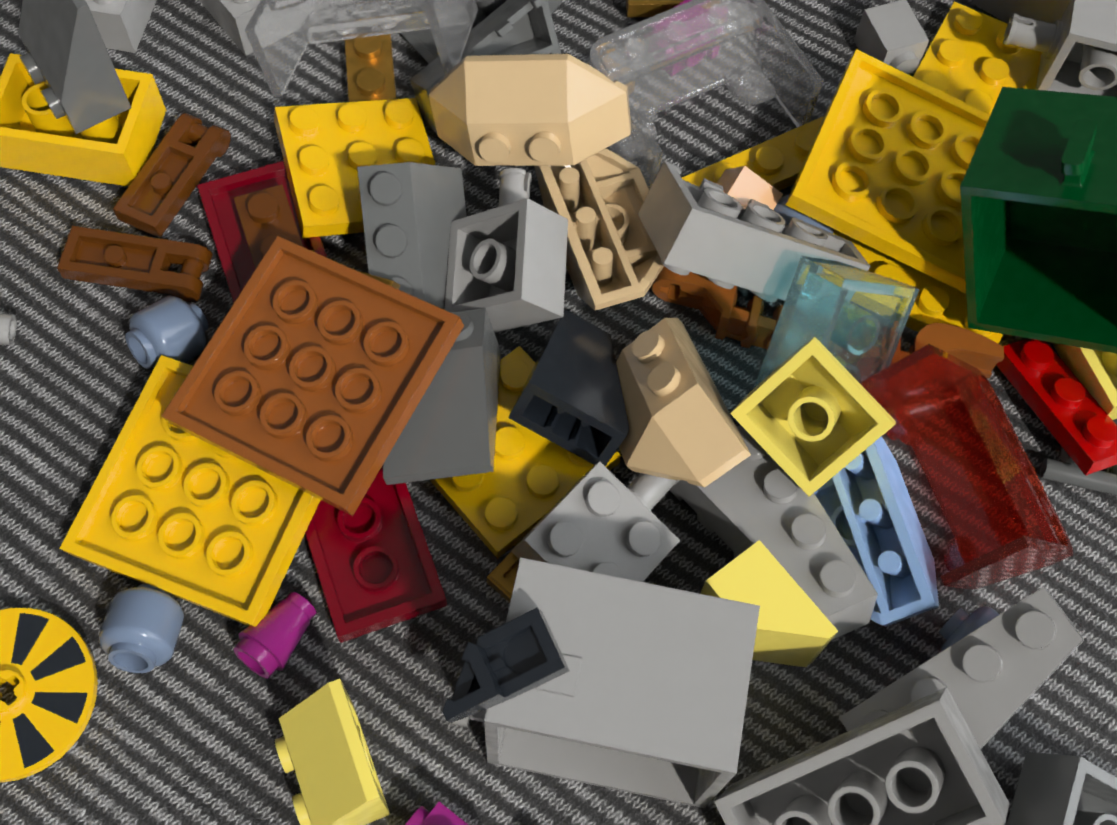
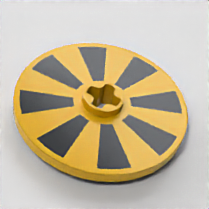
M7 608L0 610V687L6 682L16 686L13 691L17 696L16 700L8 705L1 701L3 696L0 691V783L29 777L59 760L71 749L85 730L96 702L98 687L97 670L87 643L64 620L42 610L32 608Z

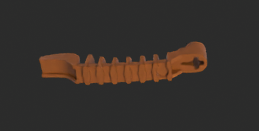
M664 266L652 284L653 293L660 299L699 309L716 330V339L732 338L741 341V347L750 348L752 345L767 349L768 355L776 357L778 354L791 356L813 337H816L848 372H852V376L855 378H861L863 375L880 378V383L889 384L892 380L912 384L925 374L946 370L989 379L998 361L1002 362L1004 359V346L978 333L946 323H932L923 327L916 335L913 345L907 352L901 351L902 321L893 320L883 328L882 347L872 345L874 324H862L856 330L855 341L844 339V321H834L828 327L827 335L816 332L818 316L814 314H807L801 320L800 327L788 324L790 318L789 306H778L773 312L772 319L762 316L764 309L763 299L753 296L747 303V308L736 306L738 297L737 286H734L732 289H726L716 285L706 276L690 272L689 275H680Z

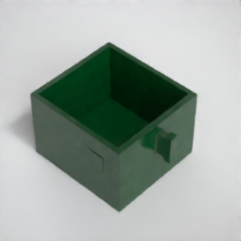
M1002 87L960 185L968 328L1117 354V97Z

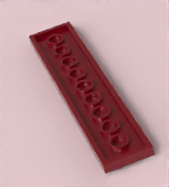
M284 161L197 185L233 302L236 301L256 270L234 197L283 184L303 247L327 257L320 236L302 238ZM382 465L353 516L320 500L305 534L340 643L447 606V600L406 483L387 485L383 478Z

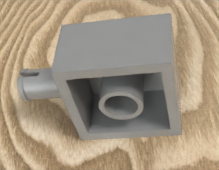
M1070 0L1061 19L1056 20L1054 24L1019 16L1016 13L1012 14L1006 27L1003 44L1042 52L1035 90L1117 97V0Z
M508 168L500 171L499 203L497 208L451 221L444 310L452 313L486 308L494 333L562 318L564 314L568 219L529 199L532 175L530 172L526 173V170L519 168Z
M599 461L575 483L511 552L519 560L521 557L643 582L680 541L651 511L672 486L676 485L680 480L665 479L640 473L626 487Z

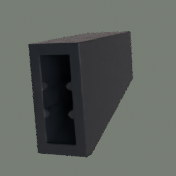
M565 309L563 317L559 319L547 339L508 418L594 465L600 461L606 466L629 431L611 334Z

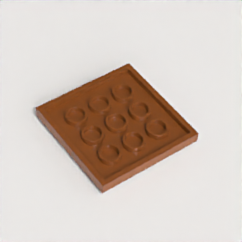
M277 236L165 409L162 417L169 424L353 516L462 331L464 324L460 316Z

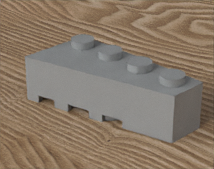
M663 162L638 215L661 258L662 264L666 268L680 275H689L690 272L706 276L716 285L726 289H732L734 286L751 290L756 296L769 302H776L777 299L791 302L808 314L818 315L819 312H823L836 317L841 316L871 267L851 241L795 217L787 225L785 219L770 209L768 205L750 199L747 207L742 206L736 199L723 192V186L704 178L700 187L681 178V168L668 162Z
M741 425L737 426V429L751 456L706 487L692 485L684 480H680L676 485L672 486L670 492L679 501L683 499L697 513V520L711 534L715 532L732 549L734 558L760 540L838 630L831 640L869 624L878 593L814 493L808 497Z
M1042 587L846 712L839 719L846 730L850 731L947 687L978 746L982 749L1084 641V638L1048 589Z

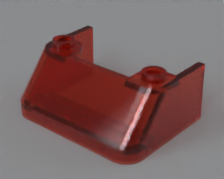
M928 344L860 383L896 421V424L886 432V435L891 440L899 438L904 444L913 447L952 530L954 538L948 540L947 547L949 553L944 555V562L948 572L940 575L944 586L976 590L1053 565L1073 556L1070 539L993 387L978 368Z

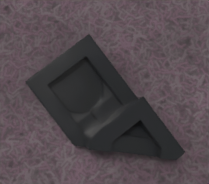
M538 607L479 636L476 644L467 643L462 660L465 661L452 698L451 700H446L442 712L446 721L452 723L512 699L570 671L547 620Z

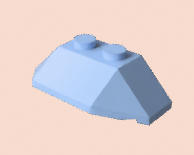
M881 436L814 492V494L878 593L870 620L886 627L938 608L939 601L934 558L897 461Z

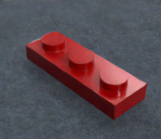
M1028 338L1004 345V359L1002 362L998 361L997 367L1086 476L1117 465V425L1046 341Z

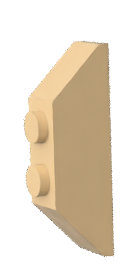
M570 54L466 56L429 93L438 137L475 166L576 165L631 135L632 130L628 86L617 80L611 81L599 70Z
M606 148L576 165L534 166L544 207L568 219L566 267L577 295L595 311L644 297L664 265L638 215L649 193V188L640 168Z
M664 318L651 329L641 333L631 344L622 350L616 364L629 431L619 449L629 469L634 472L665 479L684 480L692 485L706 487L751 456L684 324L678 318Z

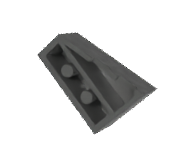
M507 0L410 79L423 122L426 126L437 133L429 99L430 90L437 83H440L464 57L561 54L548 0Z

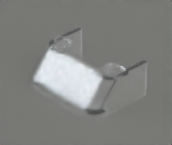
M261 0L244 30L273 97H282L307 45L431 29L446 76L461 61L478 7L476 0Z
M692 0L598 39L590 50V66L599 70L611 81L617 80L628 86L631 135L611 146L617 155L640 168L649 191L660 170L663 150L655 140L656 128L649 116L725 84L732 95L743 103L760 104L776 98L796 127H800L810 122L824 81L764 0Z

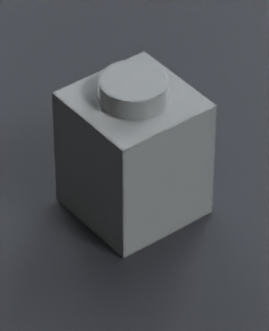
M899 0L864 9L854 42L859 51L909 75L918 69L929 39L907 0Z

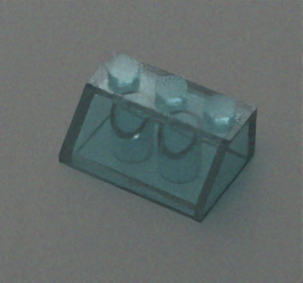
M801 256L754 388L813 337H816L876 400L919 289L839 261Z

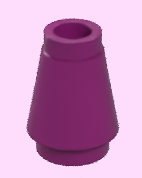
M291 592L285 599H282L272 607L256 627L248 626L239 633L240 641L233 648L234 653L250 670L263 678H269L275 670L283 671L308 628L310 621L316 615L315 608L303 596L296 592Z

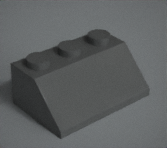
M414 162L357 167L369 274L392 280L400 285L399 290L441 309H445L451 221L467 217L462 169Z

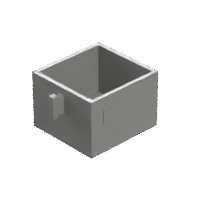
M520 557L506 623L538 607L543 612L570 671L512 699L452 722V725L468 728L470 719L484 722L487 763L705 808L737 774L760 606Z

